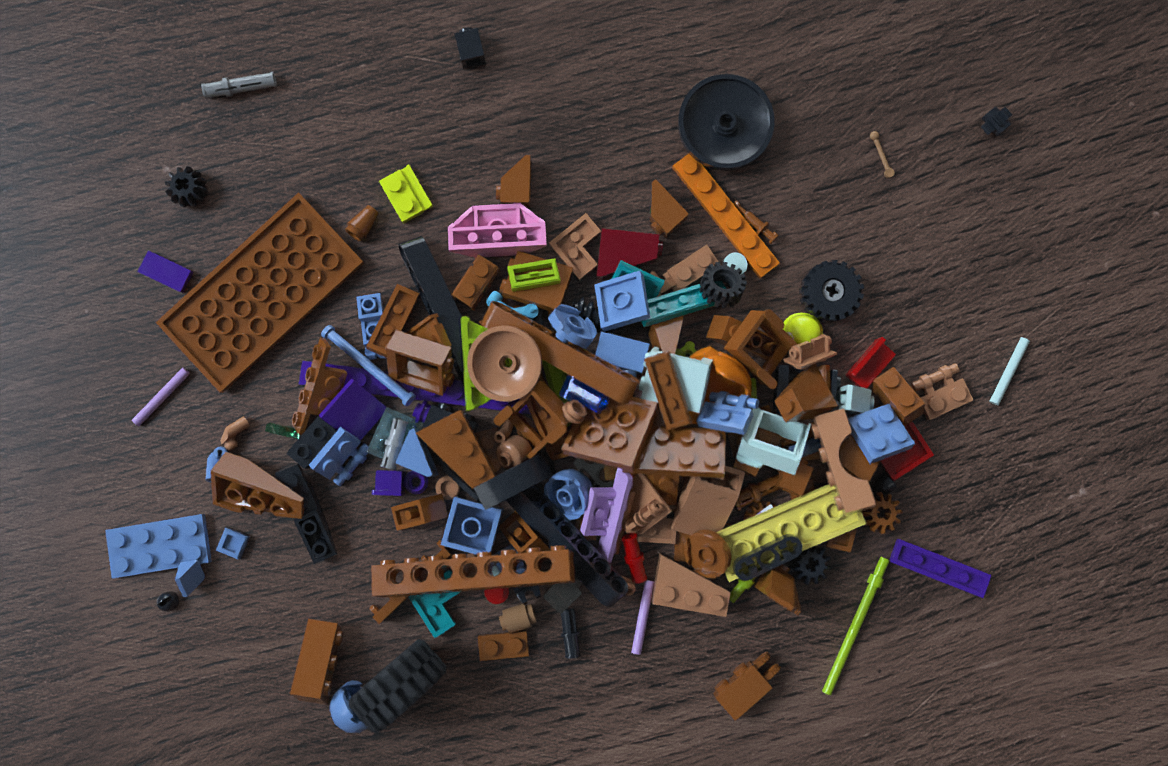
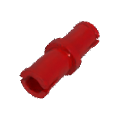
M627 533L622 536L626 552L625 562L629 565L632 582L636 584L642 583L647 580L643 565L644 554L640 551L637 534Z

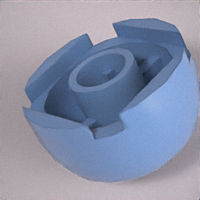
M566 469L557 472L545 484L544 494L569 520H573L585 513L590 488L593 485L589 478L581 471Z
M351 680L346 682L335 692L330 702V713L333 722L347 733H360L368 729L349 707V699L361 689L362 683L359 681Z

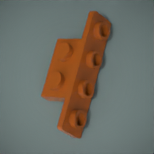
M320 338L318 345L316 344L313 348L312 365L306 371V384L304 390L300 391L299 407L292 417V425L298 435H302L305 432L310 414L319 415L342 390L346 380L347 372L345 370L325 366L331 346L324 338Z

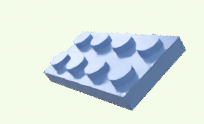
M205 514L105 530L112 579L178 568L181 562L198 560L200 564L212 562Z

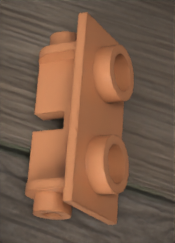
M822 334L811 339V348L809 341L792 346L791 350H789L790 357L784 359V362L793 365L797 369H806L810 365L826 361L827 358L837 355V352L830 350L831 337Z

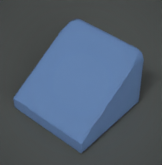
M199 561L181 562L178 567L175 581L184 597H188L205 578Z

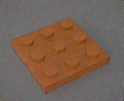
M589 387L582 401L587 414L582 423L572 424L562 447L563 454L634 471L658 412V402L632 397L629 404L626 405Z

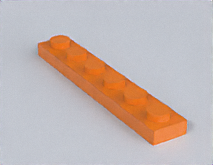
M687 154L673 165V170L736 250L746 258L748 265L759 279L780 264L701 163L696 161L690 154Z

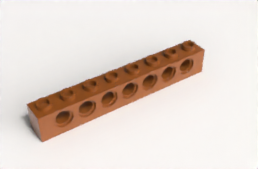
M566 546L550 547L551 551L541 552V548H527L526 553L516 554V550H503L501 555L492 556V552H478L477 557L467 558V554H454L452 559L443 560V556H430L428 561L419 562V558H406L404 563L395 564V560H382L380 565L372 566V596L384 598L575 583L573 552L569 549L566 550ZM550 559L552 561L551 569L548 572H543L541 569L542 562ZM525 561L527 564L526 571L523 574H518V563ZM500 563L502 571L498 576H494L492 568L495 564ZM472 565H476L477 574L470 578L468 570ZM451 567L453 574L450 579L445 580L444 571ZM427 569L428 578L421 582L420 573ZM400 571H402L404 574V579L401 583L398 584L396 582V576Z

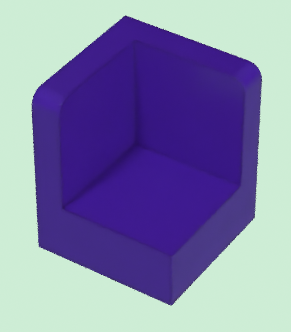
M377 470L375 490H372V495H405L404 478L406 471Z

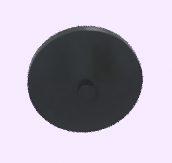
M718 74L697 83L685 96L678 116V131L685 149L696 161L716 170L740 169L758 159L767 148L775 125L773 107L765 92L751 80L734 74Z

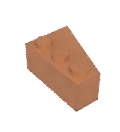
M659 553L651 598L652 604L727 617L730 591Z

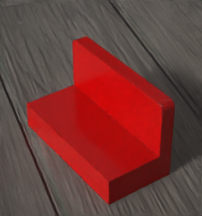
M884 337L875 339L845 374L858 387L867 389L896 355L884 344L886 341Z

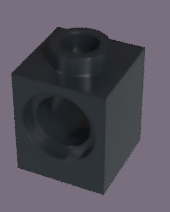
M467 27L454 33L463 69L486 63L478 28Z

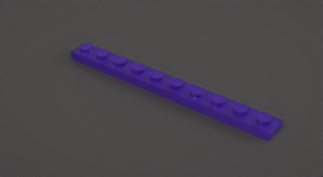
M302 361L299 385L305 386L306 371L308 367H311L312 362ZM333 364L325 365L326 367L343 369L347 372L344 386L352 378L371 394L398 397L364 368ZM454 380L451 388L447 387L443 396L395 381L408 393L412 392L415 394L414 400L465 406V388L461 381ZM521 398L513 401H496L492 399L478 408L502 411L506 406L513 407ZM527 404L518 412L531 415Z

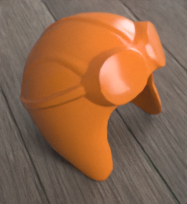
M711 346L702 348L689 357L696 360H702L703 357L713 359L704 403L705 401L711 402L709 400L711 392L719 393L720 391L729 392L730 395L740 396L744 394L751 397L752 383L750 375L743 364L729 354L718 352ZM689 411L692 423L697 424L696 420L700 412Z

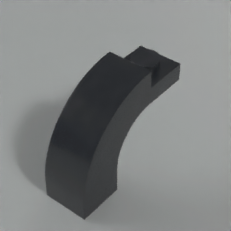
M544 452L480 484L474 490L484 509L487 510L557 472L552 459Z

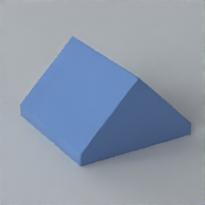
M415 428L409 430L395 463L427 477L439 475L427 444L416 434L420 430Z

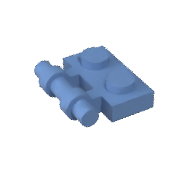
M720 391L719 393L711 392L709 396L711 402L705 401L696 421L699 427L745 435L754 416L752 409L749 408L757 409L759 407V399H754L750 395L744 394L740 396L730 395L729 392Z
M340 427L309 466L329 480L335 473H338L333 481L338 486H341L345 480L349 481L353 476L352 472L360 463H364L371 447L364 443L359 450L356 449L361 441ZM351 455L352 458L344 467L342 464Z

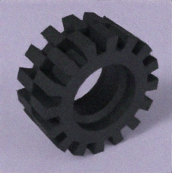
M715 262V265L710 264L708 269H705L700 282L699 290L703 292V299L708 297L707 303L711 304L713 301L715 302L714 307L717 308L719 304H722V308H727V305L733 307L735 303L737 304L747 284L745 274L740 275L742 270L740 268L735 270L736 265L731 264V267L727 266L728 262H723L722 265H720V262ZM715 281L725 282L731 288H721L715 284Z

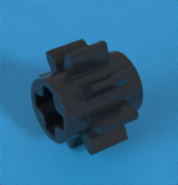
M995 106L981 118L985 122L981 128L987 135L994 132L998 136L1011 125L1008 118L1012 114L1006 107L999 110Z

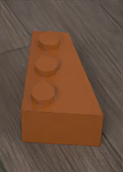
M459 410L416 432L471 488H475L496 477L464 411Z
M308 619L290 692L299 701L328 705L333 672L338 661V656H336L338 646H341L343 640V631H341L338 623Z

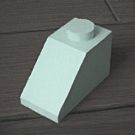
M854 385L840 387L836 395V400H839V410L844 408L845 413L857 415L873 410L874 396H871L872 390Z

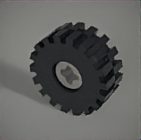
M838 260L823 261L819 265L814 266L806 274L805 278L802 279V287L799 289V294H802L800 302L805 304L806 308L804 310L806 313L810 312L813 317L821 319L820 322L830 321V323H834L839 320L841 321L853 314L861 305L859 302L864 294H861L864 284H860L859 280L862 278L860 274L856 276L854 273L856 269L853 266L848 268V263L844 261L841 263H837ZM834 285L838 294L830 297L826 288Z

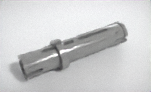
M272 71L270 73L235 79L222 78V81L203 83L201 87L204 98L208 99L223 95L231 97L234 93L276 87L277 82Z

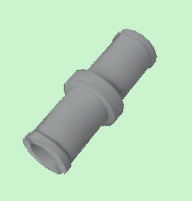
M393 418L389 438L384 443L386 449L380 467L396 470L397 463L395 462L402 449L403 439L409 422Z

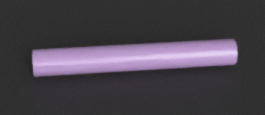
M182 367L132 419V422L140 426L190 374L189 371Z
M646 580L644 583L631 653L641 655L654 588V581Z

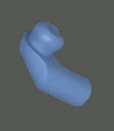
M215 448L207 458V482H211V469L223 454L228 452L226 448Z

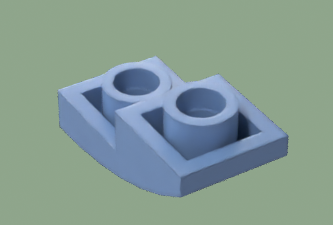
M380 293L356 297L358 316L362 327L363 345L365 347L384 311Z

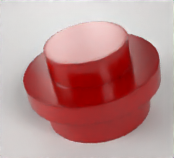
M509 588L486 589L484 594L490 603L501 604L507 599Z

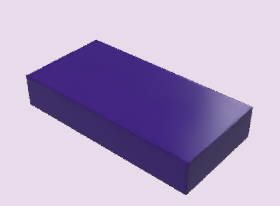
M149 250L137 271L181 293L184 292L193 274V271Z

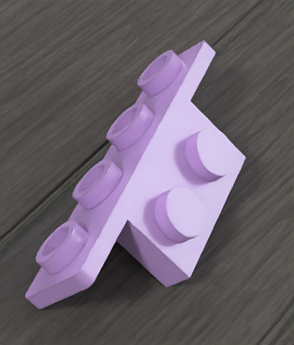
M617 468L613 487L590 488L588 505L580 529L584 536L601 535L597 551L609 563L612 562L613 555L616 552L618 535L622 530V519L627 509L629 491L633 486V477L630 473H622V468Z

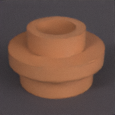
M572 400L563 405L564 417L567 421L575 424H580L584 421L587 411L582 403Z

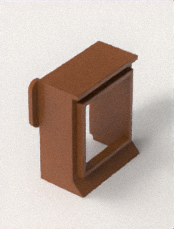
M771 309L765 311L751 310L723 349L727 350L734 358L741 362L759 381L760 385H766L770 389H775L777 381L771 374L786 353L791 350V347L797 345V343L783 330L784 322ZM758 327L778 344L762 368L743 350Z
M543 380L538 382L513 407L506 406L494 418V423L498 426L510 420L535 447L527 455L529 459L547 443H555L567 431L566 425L569 421L564 417V403ZM533 397L558 423L543 439L518 413Z

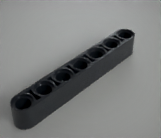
M419 236L399 244V251L429 315L437 313L439 316L436 319L439 324L442 323L452 345L450 347L452 358H454V367L464 386L461 335L462 316L425 239Z
M536 484L506 499V502L549 548L552 546H566V550L569 549L573 552L574 575L602 605L612 607L627 594L628 584L625 579Z

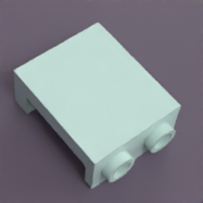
M654 347L650 353H646L645 357L662 353V351H659V347ZM671 354L689 411L699 413L704 405L713 359L703 357L702 360H696ZM646 370V375L641 377L639 390L642 391L641 399L658 402L648 370Z

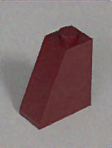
M602 228L597 280L613 277L620 260L637 268L655 263L657 256H662L663 242L659 241L660 234Z

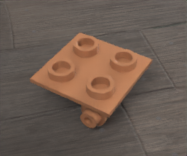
M637 474L633 477L632 488L636 489L629 519L625 522L624 529L627 533H636L638 531L641 535L672 512V510L644 474Z

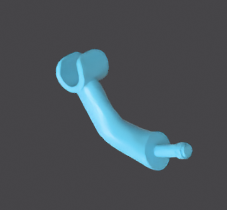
M493 291L486 300L488 307L491 301L506 305L502 302L503 296L497 291ZM534 304L518 308L508 306L528 318H534L539 313L537 305Z

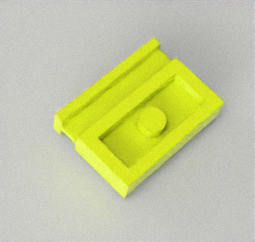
M409 164L402 170H398L379 181L403 224L424 213L425 210L433 208Z

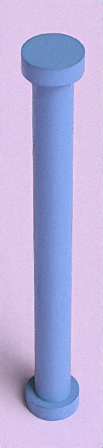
M328 325L323 329L321 333L323 338L330 339L397 395L402 400V404L407 407L414 401L415 394L412 392L408 393L335 332V328L332 325Z

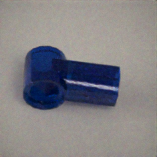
M567 374L559 392V395L569 401L577 400L596 413H601L606 409L610 401L607 395Z

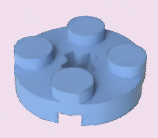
M564 304L559 305L548 317L553 328L557 331L556 337L563 343L570 341L582 348H588L597 334L592 321L588 317L583 320L578 316L580 311L574 307Z

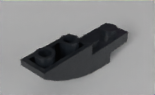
M296 463L275 473L277 480L304 498V516L302 519L295 518L294 523L313 563L315 564L337 555L325 515L311 482L308 483L301 466Z

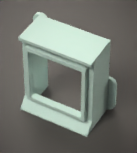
M759 407L757 409L753 408L754 416L746 434L742 437L736 456L737 461L756 468H761L764 464L795 475L811 423L808 425L797 421L785 423L782 416L761 410ZM758 427L796 441L794 451L792 452L754 439Z

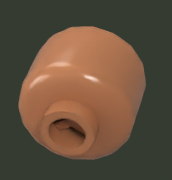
M519 435L509 437L500 443L496 449L498 462L505 469L509 470L529 460L527 455L532 451L531 444L527 439Z

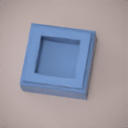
M226 527L216 551L235 559H241L250 536Z

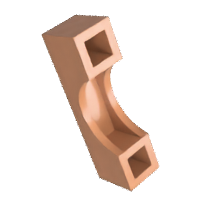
M844 408L815 416L811 430L814 439H819L822 448H819L818 451L822 463L827 462L830 471L826 472L830 487L834 486L837 496H834L837 510H842L843 515L847 516L874 508L876 504L868 480L858 479L849 475L843 469L839 460V448L852 433Z

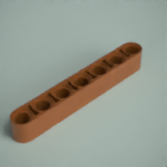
M491 301L481 323L485 328L512 326L523 330L536 342L542 360L622 404H629L640 382L636 377L570 341L568 343L561 342L556 337L555 332L502 303Z

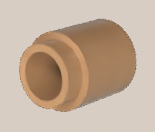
M520 604L502 610L503 615L499 616L503 631L507 630L509 634L530 628L532 624L537 623L532 604Z

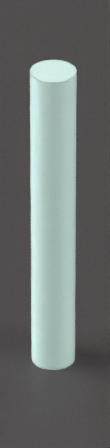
M1020 338L989 401L990 403L999 406L1030 342L1028 339Z

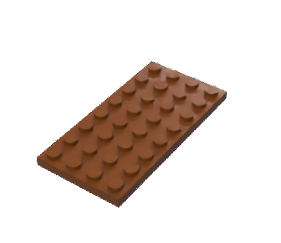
M298 192L155 323L220 393H224L355 273L364 262Z

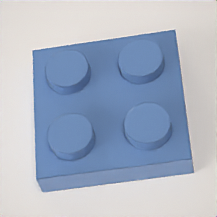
M641 271L594 284L600 325L604 332L650 318L644 276Z
M890 404L848 418L852 431L851 434L870 464L912 449L915 444Z

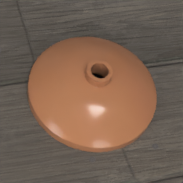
M496 326L484 331L475 339L469 350L467 367L471 381L483 395L496 401H513L525 396L535 387L541 375L542 358L536 342L526 332L512 326ZM507 358H510L512 360L511 367H508L505 364V360Z

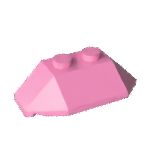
M521 203L472 206L454 223L448 226L449 252L475 258L478 254L482 257L516 256L517 251L528 254L547 246L545 221Z

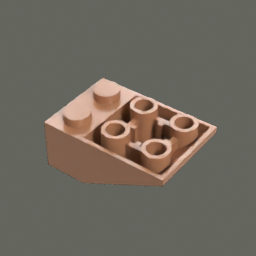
M725 466L724 478L685 476L671 530L692 535L698 530H711L713 532L722 530L739 497L745 472Z

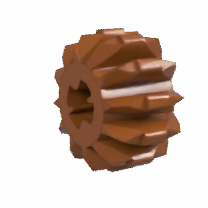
M877 492L876 497L873 496L876 504L875 507L861 512L864 517L867 516L865 526L870 525L871 532H875L878 529L880 534H885L886 528L890 531L895 530L892 522L900 524L901 520L896 518V514H902L903 511L895 509L900 502L898 500L891 502V494L883 496L882 492ZM878 508L885 510V513H882L884 517L877 516V513H880L877 511Z

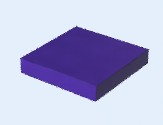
M351 378L319 416L337 431L342 427L361 441L388 408Z

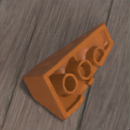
M225 452L210 471L213 505L240 513L246 509L253 510L254 514L260 515L265 511L272 512L275 516L302 519L304 516V498L246 458Z
M782 564L761 574L754 587L799 616L801 607L794 577L788 574L790 569Z

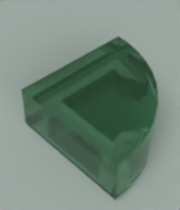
M270 422L266 425V432L299 439L295 428Z

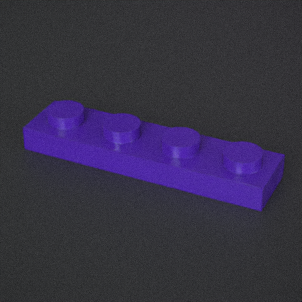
M901 539L896 540L889 562L981 598H984L992 576Z

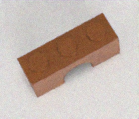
M738 447L730 467L744 471L748 476L755 477L759 468L738 462L736 459ZM801 459L795 475L778 470L779 478L775 487L795 496H803L813 468L807 466L808 461Z

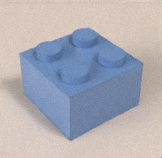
M601 332L595 355L636 377L637 374H642L644 358L648 352L649 344Z
M455 496L441 545L476 555L478 552H492L504 508L493 506L485 510L481 502Z

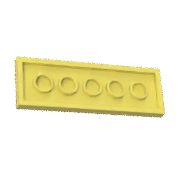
M828 484L716 532L725 539L731 550V565L725 572L727 580L731 582L738 579L733 571V563L738 557L785 534L795 535L801 541L802 551L865 525L866 522L862 512L844 516L842 510L838 511L835 505L834 496H837L835 487H830ZM787 541L786 548L780 550L778 546L774 548L777 550L781 558L783 557L781 551L788 549L790 552H792L794 550L793 546L796 543ZM765 551L761 555V562L765 564L771 563L774 559L772 551ZM753 557L751 559L754 563L751 565H747L745 562L742 563V568L739 571H743L746 574L749 572L748 568L755 564L757 569L761 566Z

